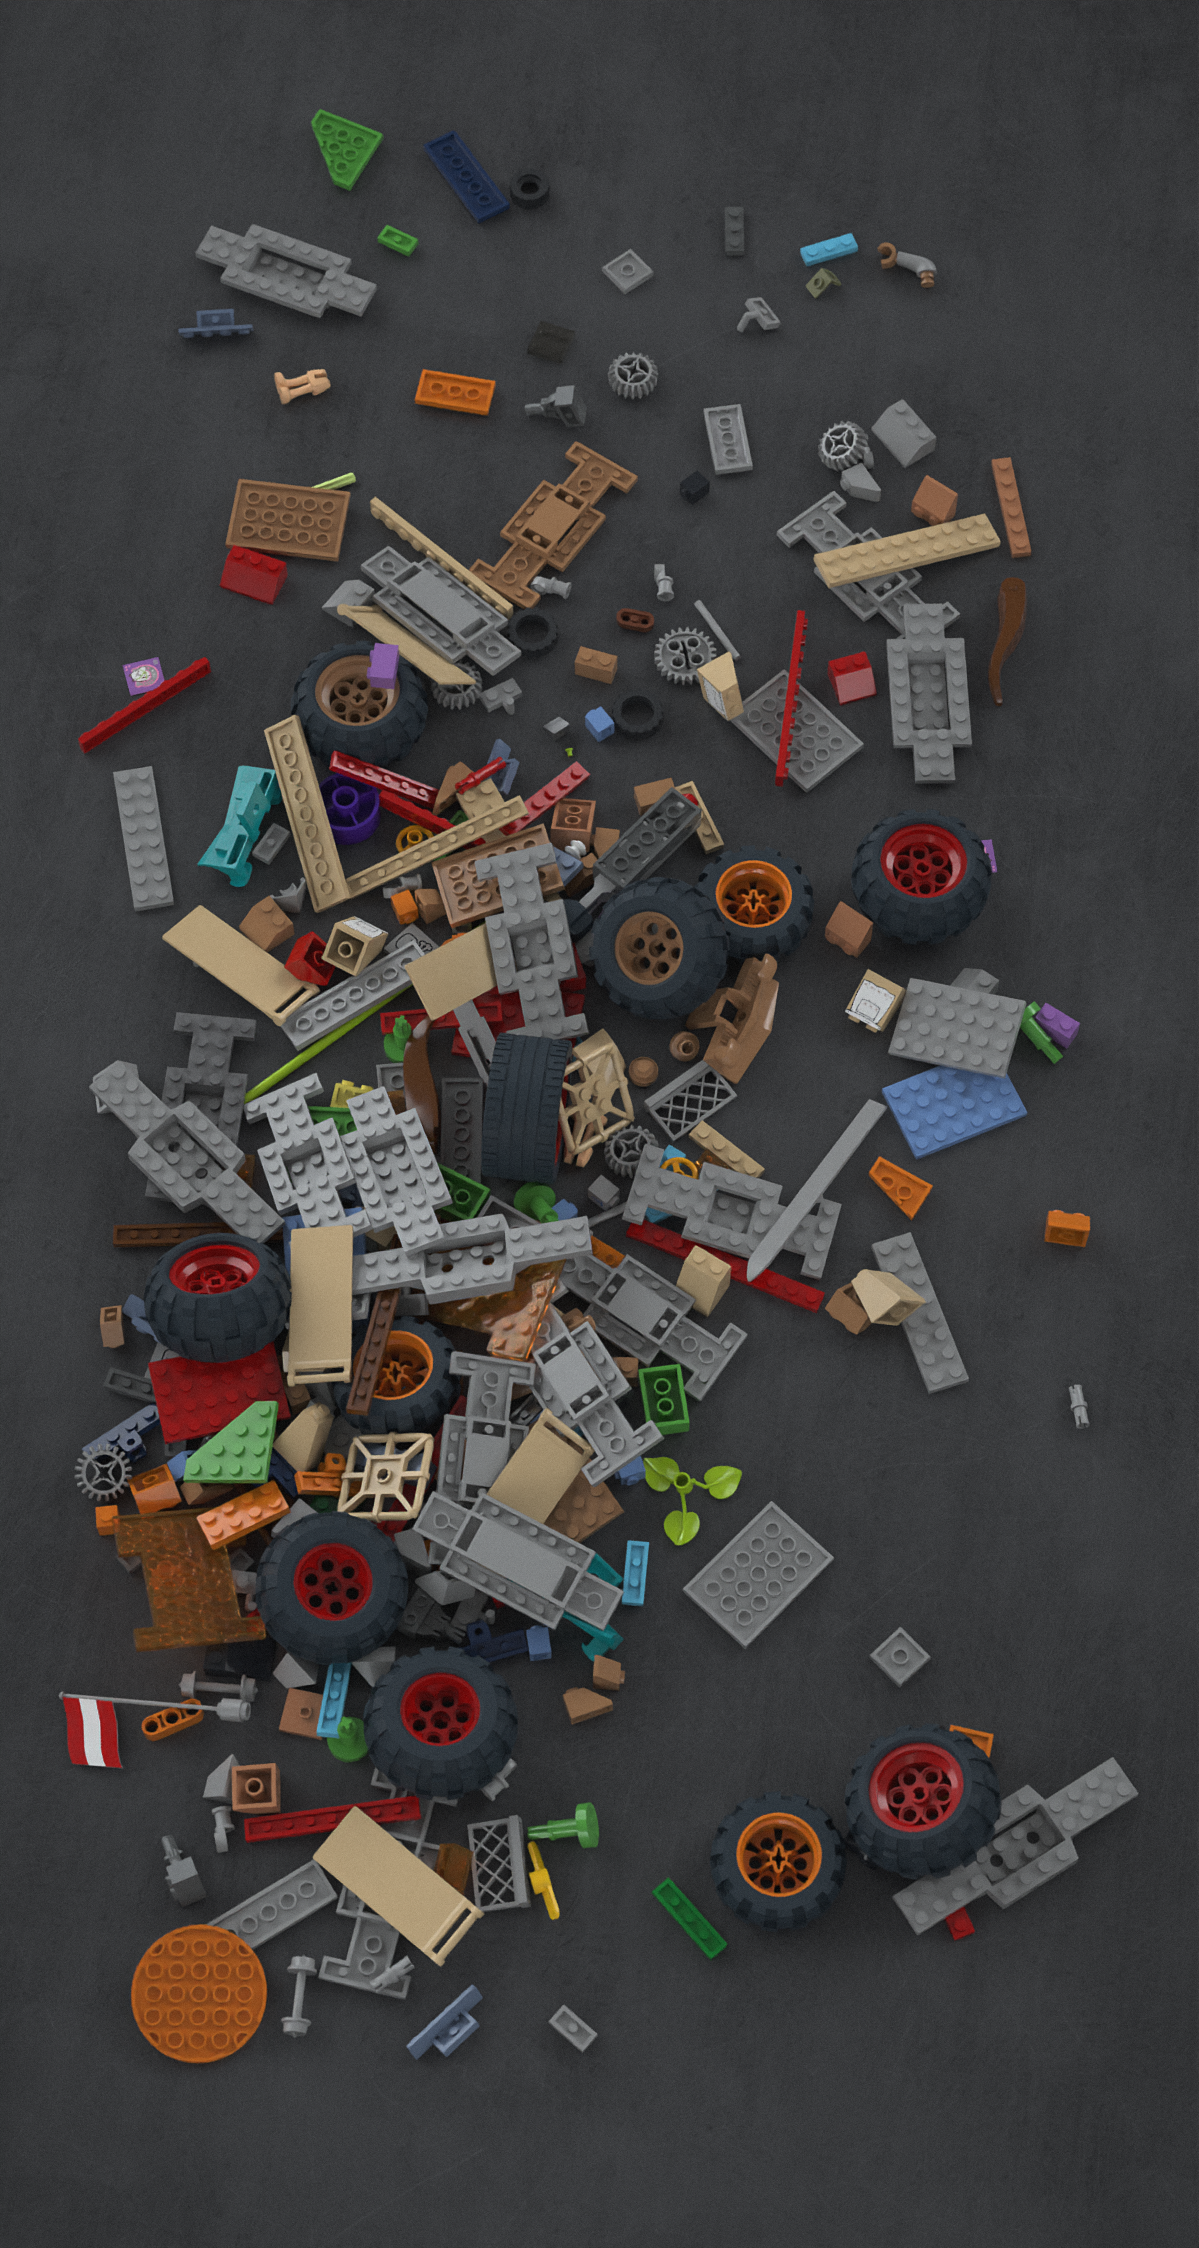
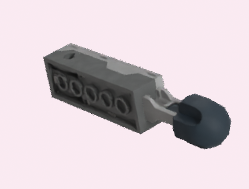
M671 787L593 864L594 887L579 902L570 899L564 900L572 943L582 939L592 929L594 922L590 913L601 902H607L625 886L638 880L647 879L701 825L702 810L698 807V801L695 796L690 793L681 794Z

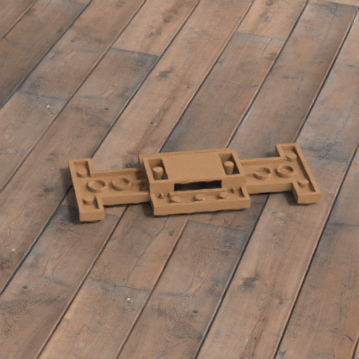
M577 441L565 453V458L578 466L563 485L558 484L554 486L543 480L500 532V536L513 543V545L496 566L492 567L477 559L469 569L472 574L499 595L524 610L529 607L533 609L541 599V595L529 589L528 586L544 566L549 564L563 573L606 520V515L595 510L593 507L609 487L613 485L628 493L638 481V476ZM575 520H579L575 524V526L570 530V532L566 535V537L561 541V543L558 545L559 539L564 535V533L573 524V522Z

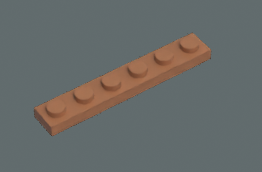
M1011 458L993 459L991 465L1012 558L1031 556V547Z

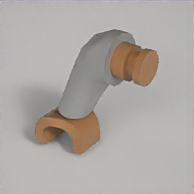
M882 243L877 248L878 252L882 255L890 256L888 259L881 260L882 269L891 268L897 263V265L917 273V276L922 281L921 287L930 288L934 286L933 279L937 274V270L932 261L900 251L896 253L895 247L890 243Z

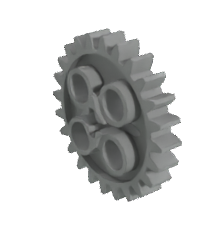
M679 627L677 633L672 629L671 635L665 633L664 639H659V644H656V651H654L655 664H657V670H661V676L667 675L668 681L674 678V684L681 680L682 685L685 684V681L692 685L694 679L699 683L697 669L717 658L714 642H709V636L703 638V631L696 634V629L689 632L688 627L685 631H682ZM682 642L685 645L686 658L688 659V667L690 670L686 669L685 655L683 654V647L681 644Z

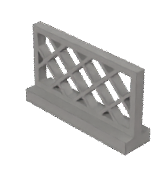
M702 1060L645 1100L643 1108L647 1113L651 1114L669 1139L675 1142L696 1127L702 1120H706L734 1100L737 1095L721 1074ZM712 1072L716 1077V1084L704 1083L705 1075ZM691 1085L701 1086L700 1096L688 1094L689 1087ZM703 1087L715 1088L714 1098L702 1096ZM717 1090H726L730 1096L726 1099H718ZM676 1096L685 1097L684 1107L672 1105L673 1098ZM687 1099H699L698 1109L686 1107ZM702 1100L712 1101L713 1108L710 1111L701 1110ZM660 1107L669 1108L668 1118L659 1117L655 1111ZM671 1110L683 1111L682 1120L670 1119ZM686 1111L697 1113V1119L694 1122L685 1121ZM670 1123L681 1124V1131L673 1135L669 1129Z
M512 1815L506 1819L467 1825L476 1907L482 1912L515 1907H531L522 1819L518 1815ZM507 1825V1833L503 1839L494 1834L498 1826ZM483 1828L488 1834L480 1843L474 1839V1830ZM491 1835L500 1841L493 1852L484 1846ZM503 1844L510 1850V1854L505 1861L496 1856V1853ZM481 1848L490 1854L483 1865L476 1859V1855ZM493 1857L502 1863L495 1874L486 1868ZM505 1866L512 1870V1876L507 1883L498 1877ZM483 1870L492 1875L486 1886L479 1883L478 1878ZM495 1879L505 1885L497 1896L488 1890ZM509 1888L514 1892L515 1901L505 1903L500 1898ZM487 1891L495 1899L490 1905L481 1907V1898Z

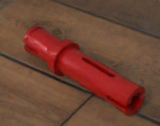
M497 757L476 772L469 773L465 779L455 784L456 790L461 788L458 793L464 794L472 787L479 786L482 781L505 768V761L500 763L503 758Z

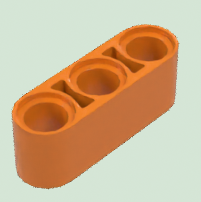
M188 1699L181 1702V1704L201 1705L196 1699ZM170 1707L145 1718L142 1722V1730L148 1740L157 1741L199 1723L204 1717V1711L198 1710L195 1715H189V1709ZM170 1717H178V1721L176 1723H168V1719ZM151 1725L158 1726L155 1732L150 1733L147 1731Z

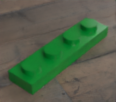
M669 1877L652 1891V1895L710 1961L728 1946L724 1939Z

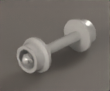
M194 1671L192 1674H183L182 1682L179 1684L181 1695L191 1699H195L197 1690L239 1693L240 1700L254 1702L255 1694L259 1691L256 1687V1679L247 1678L246 1675L242 1676L241 1685L198 1682L197 1671Z
M305 1955L293 1957L291 1965L287 1967L288 1972L297 1974L292 2017L282 2018L281 2023L284 2024L283 2033L292 2035L294 2038L305 2036L308 2026L311 2025V2021L301 2018L306 1976L316 1975L317 1970L315 1969V1960Z

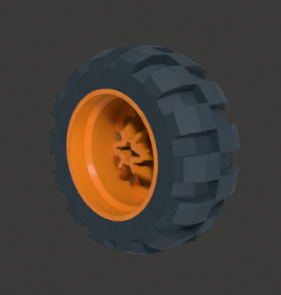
M755 845L741 846L740 852L732 853L730 849L717 856L715 864H707L699 875V882L694 887L700 889L709 897L715 908L719 909L725 921L726 936H729L730 950H727V961H729L730 957L738 959L739 965H743L747 958L755 957L762 961L764 955L769 954L777 962L780 959V954L784 953L788 956L801 946V939L807 937L809 933L815 901L813 899L812 885L809 877L801 874L802 867L789 856L786 859L781 858V852L769 847H766L765 851L755 850ZM727 896H730L732 899L735 900V902L732 901V900L726 899V897H727ZM777 896L780 898V900L771 902Z
M401 1315V1320L393 1321L375 1388H379V1390L374 1392L368 1416L348 1414L346 1407L368 1327L363 1324L352 1332V1383H344V1381L331 1382L336 1404L341 1410L342 1417L351 1427L355 1429L360 1428V1432L363 1435L389 1434L390 1432H397V1434H429L432 1425L440 1426L444 1422V1415L451 1412L450 1406L454 1407L461 1392L460 1380L462 1376L449 1374L451 1353L455 1351L451 1341L443 1337L442 1331L432 1324L425 1322L423 1325H420L418 1318ZM422 1366L425 1367V1369L417 1372ZM344 1367L331 1368V1373H343Z
M780 1791L764 1792L762 1797L756 1799L749 1797L737 1804L736 1809L731 1814H726L718 1826L715 1839L712 1841L710 1856L711 1878L714 1880L716 1893L724 1906L728 1905L734 1911V1916L747 1925L751 1922L761 1926V1930L778 1932V1929L790 1928L791 1931L806 1927L808 1922L815 1918L820 1919L831 1908L835 1898L839 1896L846 1872L845 1843L841 1831L836 1829L832 1823L833 1818L822 1807L816 1808L810 1804L809 1798L795 1793L791 1797L781 1795ZM774 1830H783L781 1842L780 1840L775 1841ZM769 1842L773 1848L771 1850H764L761 1844ZM749 1843L758 1850V1854L746 1850ZM785 1843H792L795 1849L787 1851L783 1848V1845ZM807 1844L810 1851L798 1855L797 1851ZM777 1855H779L781 1860L779 1870L777 1869L775 1861ZM756 1860L761 1863V1867L753 1869L749 1865L750 1862ZM802 1862L806 1868L800 1871L795 1869L794 1864ZM759 1875V1877L755 1879L753 1882L749 1879L748 1876ZM796 1876L805 1877L808 1880L803 1884ZM763 1880H769L772 1886L765 1889L760 1883ZM787 1880L792 1881L795 1886L792 1889H786L783 1886V1882ZM775 1886H779L781 1893H774Z

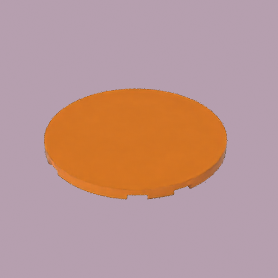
M211 1925L185 1926L159 1938L146 1951L138 1964L131 1989L134 2017L145 2038L161 2053L187 2063L213 2062L239 2050L257 2030L262 2020L267 2000L265 1974L254 1951L237 1935L226 1929Z

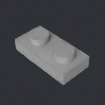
M273 823L253 850V857L269 865L291 836L290 831Z
M564 2004L549 2021L552 2027L582 2053L598 2036L595 2031Z

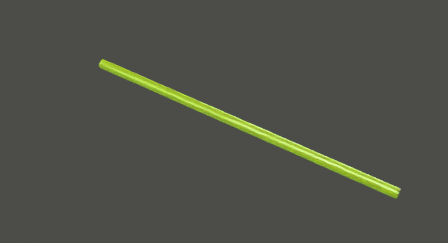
M483 921V922H482L481 924H479L477 927H479V926L485 924L486 921ZM413 984L328 1033L248 1091L245 1095L244 1104L259 1097Z

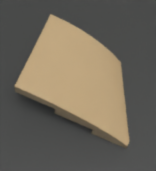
M601 1029L573 1048L572 1054L576 1058L581 1055L585 1056L608 1043L615 1045L608 1033ZM616 1046V1050L619 1054L620 1062L624 1073L626 1069V1064L620 1051ZM601 1056L588 1063L587 1070L589 1076L596 1073ZM611 1058L604 1075L607 1085L617 1080ZM615 1090L609 1093L610 1099H612Z

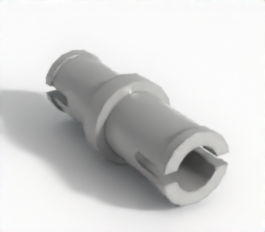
M1074 1385V1389L1070 1386L1069 1392L1072 1401L1070 1407L1071 1411L1074 1412L1076 1427L1079 1429L1085 1428L1084 1424L1088 1427L1090 1425L1086 1411L1088 1405L1084 1401L1082 1386Z
M406 1955L405 1958L391 1968L389 1966L385 1968L386 1971L370 1981V1984L376 1993L379 1994L380 1991L393 1982L396 1984L401 1976L415 1967Z

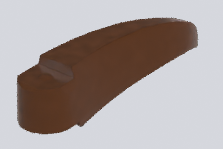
M1015 577L1006 578L1001 583L997 598L999 634L988 667L990 692L996 706L1003 705L1000 687L1002 667L1019 644L1026 624V585L1022 579Z
M427 1016L416 1026L407 1040L403 1058V1078L406 1111L413 1108L416 1109L432 1152L436 1155L438 1153V1137L441 1136V1109L428 1059V1039L430 1030L437 1019L432 1021Z

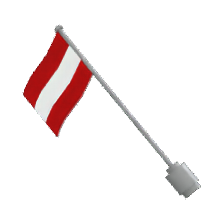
M64 1691L59 1694V1698L64 1702L67 1716L70 1759L72 1764L123 1769L118 1752V1723L113 1702L217 1711V1715L220 1716L221 1720L235 1722L248 1720L251 1712L250 1703L238 1699L223 1698L216 1707L65 1694Z

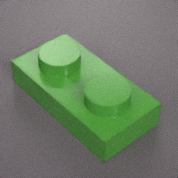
M386 225L377 237L379 243L408 257L418 245V239L389 225Z

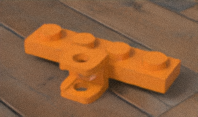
M327 1453L325 1463L321 1462L318 1465V1472L297 1471L294 1478L298 1494L340 1496L343 1482L341 1477L345 1473L346 1461L343 1455ZM332 1459H336L338 1464H335ZM353 1481L351 1483L348 1496L354 1497L360 1492L362 1481Z

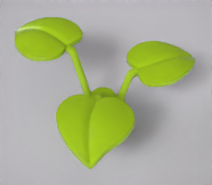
M644 1458L643 1461L646 1471L645 1478L652 1489L664 1492L673 1484L680 1493L683 1512L673 1511L664 1521V1529L667 1536L678 1546L690 1542L700 1528L698 1515L694 1512L686 1513L685 1494L692 1490L693 1484L704 1489L709 1488L710 1494L714 1498L726 1499L735 1493L742 1476L741 1470L737 1468L717 1466L705 1473L704 1480L707 1483L705 1485L694 1478L690 1479V1476L685 1472L679 1473L678 1464L671 1458Z

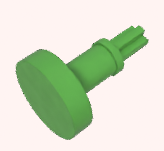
M1034 1001L1025 1008L1020 1028L1034 1043L1037 1050L1041 1049L1055 1064L1063 1055L1051 1043L1052 1038L1034 1020L1033 1016L1041 1009Z
M403 1015L395 1019L394 1034H386L384 1038L385 1054L393 1063L403 1062L405 1046L412 1033L411 1026Z
M538 1181L528 1182L518 1190L514 1198L516 1210L534 1220H540L541 1224L559 1221L558 1214L552 1209L556 1201L555 1193L548 1184L538 1183Z
M342 1717V1721L337 1726L339 1738L327 1737L328 1746L332 1755L338 1760L355 1762L362 1759L368 1753L364 1738L363 1721L355 1717Z
M590 1802L577 1805L576 1818L557 1821L549 1820L545 1825L527 1828V1835L530 1840L550 1838L552 1841L558 1838L578 1836L580 1844L584 1849L597 1847L599 1841L598 1819L595 1808Z

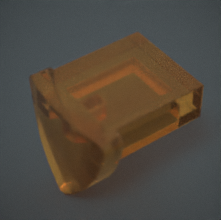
M708 1148L694 1164L697 1170L702 1168L704 1162H709L726 1169L729 1168L722 1159Z

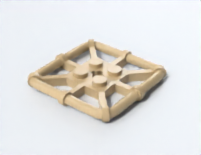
M611 1043L603 1045L585 1056L577 1057L576 1061L566 1066L564 1076L578 1069L581 1081L573 1086L563 1082L562 1088L569 1091L572 1105L564 1109L561 1099L558 1121L568 1153L572 1155L582 1153L599 1142L607 1141L608 1137L615 1134L616 1130H622L623 1126L627 1127L635 1119L627 1088L628 1080L624 1077L616 1046ZM601 1056L596 1073L589 1076L587 1070L588 1063ZM611 1058L617 1080L607 1085L604 1075ZM617 1088L620 1089L625 1112L612 1106L609 1093ZM591 1095H592V1096H593V1100H592V1102H589V1099H591ZM611 1112L623 1118V1120L604 1130L600 1117ZM575 1113L577 1124L573 1135H571L567 1119L568 1116ZM593 1122L596 1135L579 1144L586 1125Z
M397 1432L355 1436L349 1449L345 1473L341 1477L343 1482L337 1511L347 1512L349 1515L361 1519L365 1518L374 1523L416 1519L422 1507L426 1482L430 1478V1473L428 1472L434 1446L433 1436L425 1433L397 1434ZM398 1442H416L403 1454L394 1455L395 1445ZM364 1443H387L385 1454L371 1455L364 1446ZM425 1447L420 1471H407L408 1462ZM360 1449L367 1458L365 1471L353 1473L357 1452ZM387 1472V1478L382 1480L381 1476H385V1473ZM405 1480H418L413 1507L402 1494ZM353 1481H362L360 1492L347 1502L351 1483ZM397 1497L407 1511L382 1512L384 1498ZM366 1498H375L372 1512L350 1513Z

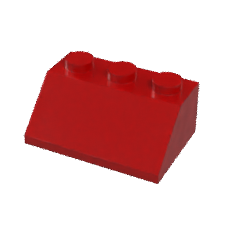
M233 545L225 561L220 587L273 605L288 576L286 562Z

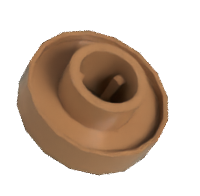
M687 1031L675 1034L669 1045L672 1056L684 1062L695 1058L700 1048L697 1037Z
M648 1057L636 1058L629 1065L630 1080L638 1086L645 1087L653 1084L658 1077L657 1064Z

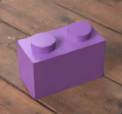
M375 643L374 651H370V662H372V665L367 669V679H370L371 687L395 688L400 656L399 645Z
M1047 1003L1044 1004L1034 1019L1053 1041L1066 1049L1078 1034L1080 1026L1079 1022Z

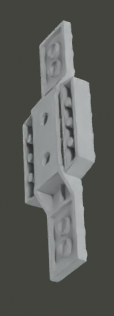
M118 1061L89 1086L90 1091L138 1138L128 1152L129 1159L184 1213L204 1204L212 1209L238 1235L253 1238L261 1244H264L285 1225V1221L236 1174L246 1161L245 1154L192 1102L187 1101L170 1110L121 1061ZM177 1122L193 1138H195L226 1170L223 1171L202 1149H200L177 1126ZM178 1143L180 1149L177 1152H171L168 1149L169 1145ZM198 1170H206L208 1172L207 1176L204 1179L197 1178L196 1173Z
M503 1214L439 1224L446 1242L406 1257L403 1248L353 1256L352 1295L407 1286L423 1289L429 1304H436L512 1291L516 1274L530 1265L592 1255L588 1217L584 1216L509 1229ZM497 1242V1243H494L493 1245H489V1246H483V1247L474 1246V1245H480V1244H486V1243ZM474 1246L471 1249L457 1250V1248ZM456 1249V1250H453V1251L448 1252V1253H442V1254L433 1253V1252H439V1251H445V1250ZM491 1257L494 1259L491 1265L483 1264L486 1258ZM445 1265L453 1266L450 1272L442 1271V1267Z
M1113 1757L1046 1800L1029 1785H1026L1002 1800L1000 1817L994 1825V1835L1037 1809L1034 1815L991 1841L987 1847L980 1848L976 1853L977 1859L966 1868L960 1865L950 1870V1876L935 1879L932 1875H925L921 1880L914 1882L895 1894L893 1899L917 1936L985 1894L993 1899L1002 1909H1005L1077 1863L1078 1856L1071 1839L1138 1796L1139 1793ZM1030 1832L1037 1833L1039 1841L1035 1844L1029 1843L1026 1838L1027 1834ZM993 1855H998L1002 1858L1003 1864L999 1867H994L990 1863V1858Z

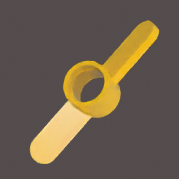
M531 1841L527 1846L535 1868L534 1872L529 1873L535 1895L542 1893L549 1916L552 1920L559 1918L560 1911L547 1869L544 1867L539 1848L534 1841Z

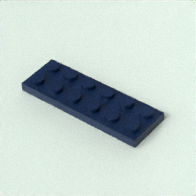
M455 130L423 145L426 154L478 224L510 209L509 202Z

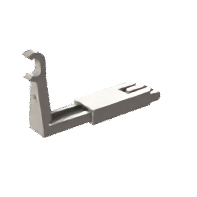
M470 1000L453 1009L461 1026L458 1030L480 1077L483 1078V1083L486 1082L488 1086L489 1067H491V1064L488 1066L486 1059H489L490 1063L492 1062L496 1041L484 1016L480 1017L473 1000Z

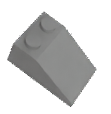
M492 1195L477 1217L503 1214L509 1229L540 1224ZM497 1242L486 1243V1244H483V1245L489 1246V1245H493L494 1243H497Z

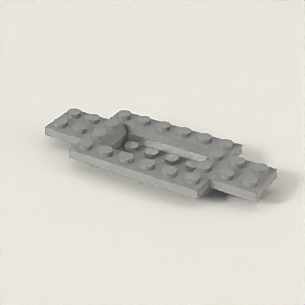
M254 224L251 225L245 237L211 226L195 253L196 258L226 268L220 278L221 283L317 318H321L325 309H329L330 306L362 316L377 290V284L346 274L352 264L350 258ZM261 248L303 262L305 264L317 267L327 272L324 275L319 272L307 269L305 267L293 264L291 262L279 259L277 257L265 254L262 252Z
M387 546L361 564V571L383 587L382 590L373 595V601L451 664L468 655L494 676L521 656V650L498 633V631L508 625V619L430 557H427L419 564L415 561L410 563L390 546ZM407 596L410 600H412L415 604H417L420 608H422L425 612H427L430 616H432L435 620H437L440 624H442L445 628L452 632L453 638L450 637L447 633H445L442 629H440L437 625H435L432 621H430L427 617H425L422 613H420L417 609H415L403 598Z
M904 604L905 639H887L886 642L893 748H912L915 784L954 783L953 747H971L972 745L964 638H945L942 604ZM944 661H945V666H946V679H947V693H948V707H949L950 730H949V723H948V710H947V696H946V683H945Z
M384 1086L346 1100L357 1130L340 1136L374 1232L377 1233L395 1226L406 1257L446 1242L434 1210L453 1202L416 1109L413 1108L396 1115Z
M433 1491L412 1528L418 1534L449 1549L440 1570L553 1630L556 1629L566 1611L604 1631L624 1594V1591L586 1572L596 1554L595 1551L482 1492L472 1510H468Z

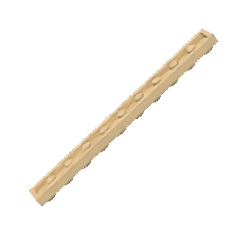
M374 497L370 501L371 513L376 519H381L389 529L396 531L401 539L410 542L413 548L425 554L426 558L430 557L509 620L513 616L512 604L378 498Z
M519 795L345 879L350 899L352 900L528 815L529 813L521 796Z

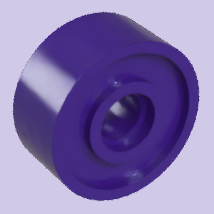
M339 773L327 777L319 784L336 844H357L368 839L376 831L381 819L379 795L376 787Z

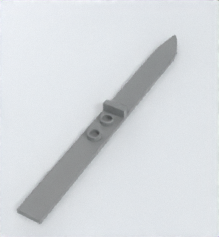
M870 1099L867 1101L752 1253L747 1267V1280L749 1282L753 1281L771 1264L813 1206L823 1201L825 1190L886 1111L887 1106Z

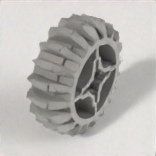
M633 351L632 355L625 353V357L619 355L618 360L614 359L613 364L609 367L608 378L613 391H617L619 396L624 394L625 399L628 396H631L632 399L638 396L641 399L642 394L647 396L649 392H653L654 387L657 385L658 373L656 365H654L653 360H649L648 355L643 357L642 353L635 355Z
M841 421L840 425L834 423V428L828 427L829 431L823 433L824 438L819 439L821 444L818 446V453L822 462L828 468L836 471L839 469L845 471L846 467L851 468L852 464L857 465L858 459H863L862 454L867 453L865 448L868 446L866 442L868 439L863 429L855 423L852 424L849 421L846 423Z
M460 659L454 665L473 678L476 684L441 685L431 678L430 688L434 699L437 698L438 704L443 703L445 708L450 705L452 710L455 706L461 709L462 705L468 708L469 702L474 704L475 698L479 699L480 692L482 691V679L479 671H476L475 666L470 667L468 662L462 664Z
M631 1124L630 1129H626L623 1126L621 1132L615 1131L616 1136L610 1135V1141H606L604 1154L606 1163L611 1170L614 1169L616 1175L621 1173V1176L624 1178L629 1174V1177L632 1179L634 1174H636L641 1158L642 1146L648 1144L658 1147L659 1145L653 1133L650 1134L647 1128L642 1130V1127L639 1125L637 1129H634V1126ZM618 1149L622 1152L620 1159L616 1157Z
M98 1444V1451L96 1452L91 1446L89 1449L92 1454L88 1455L84 1451L82 1454L86 1459H77L79 1463H82V1467L75 1466V1470H80L81 1474H76L74 1477L76 1479L82 1478V1481L78 1482L77 1486L85 1485L81 1492L84 1494L90 1490L91 1492L88 1496L90 1499H92L94 1493L97 1494V1501L101 1500V1495H104L105 1501H109L108 1494H112V1497L116 1499L117 1494L115 1491L118 1490L123 1494L124 1490L120 1487L122 1485L129 1487V1483L124 1482L125 1478L132 1479V1475H126V1471H131L132 1467H125L124 1465L130 1462V1460L127 1458L122 1461L121 1458L125 1453L121 1452L117 1455L118 1447H114L112 1452L109 1451L110 1444H106L105 1450H102V1445ZM105 1454L113 1457V1459L106 1465H101L94 1457ZM88 1463L95 1469V1475L89 1482L86 1479ZM117 1463H119L121 1469V1476L118 1482L111 1474L112 1469ZM95 1465H97L98 1467H102L103 1469L104 1467H107V1474L111 1481L108 1478L104 1479V1476L102 1477V1479L98 1478L95 1481V1479L100 1474L98 1468ZM101 1480H105L113 1488L101 1491L93 1487Z

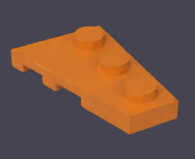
M880 1156L869 1171V1177L911 1221L933 1185Z

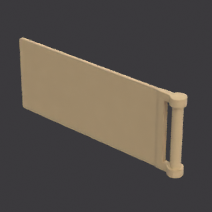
M338 605L337 612L339 615H346L385 644L399 645V654L441 685L476 684L473 678L391 619L382 611L379 605Z
M201 905L162 937L164 941L273 1019L277 1026H282L286 1022V1018L309 998L316 996L320 992L316 984L298 980L284 968L285 965ZM302 988L306 989L301 996L281 1013L275 1012Z
M486 923L404 966L432 1021L497 986Z
M353 1226L292 1229L290 1270L292 1302L289 1323L288 1386L294 1387L296 1384L338 1381L352 1383ZM344 1367L343 1373L296 1376L297 1370Z
M548 1408L541 1413L532 1430L486 1494L542 1524L583 1465L595 1452L589 1442L552 1415L553 1412ZM548 1421L583 1448L584 1453L582 1455L549 1431L543 1426L545 1422Z
M356 1806L351 1809L313 1855L315 1861L440 1967L445 1963L444 1959L477 1918L480 1919L484 1915L481 1910ZM469 1909L471 1913L442 1949L437 1954L434 1953L432 1950L463 1912Z

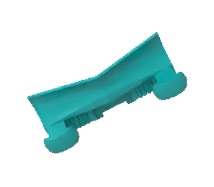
M251 766L238 767L225 824L197 864L198 866L212 867L228 874L232 886L243 887L248 883L252 873V865L247 863L246 860L253 843L260 834L258 830L264 814L269 812L271 805H277L283 799L275 770Z
M596 1553L586 1572L596 1574L601 1580L617 1587L623 1581V1578ZM566 1611L562 1616L595 1637L588 1645L583 1642L581 1645L585 1655L592 1662H594L595 1655L603 1657L610 1648L615 1650L624 1640L609 1624L602 1631Z

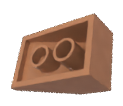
M563 798L555 805L550 843L563 851L566 846L571 847L570 842L572 840L581 841L586 847V852H589L596 801Z

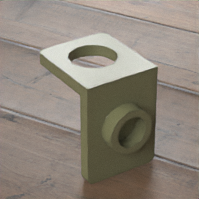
M821 268L806 284V288L814 298H818L831 283L838 286L842 283L832 271Z

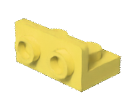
M342 1080V1083L335 1084L330 1107L349 1108L346 1100L372 1091L374 1088L362 1085L359 1088L354 1086V1082Z

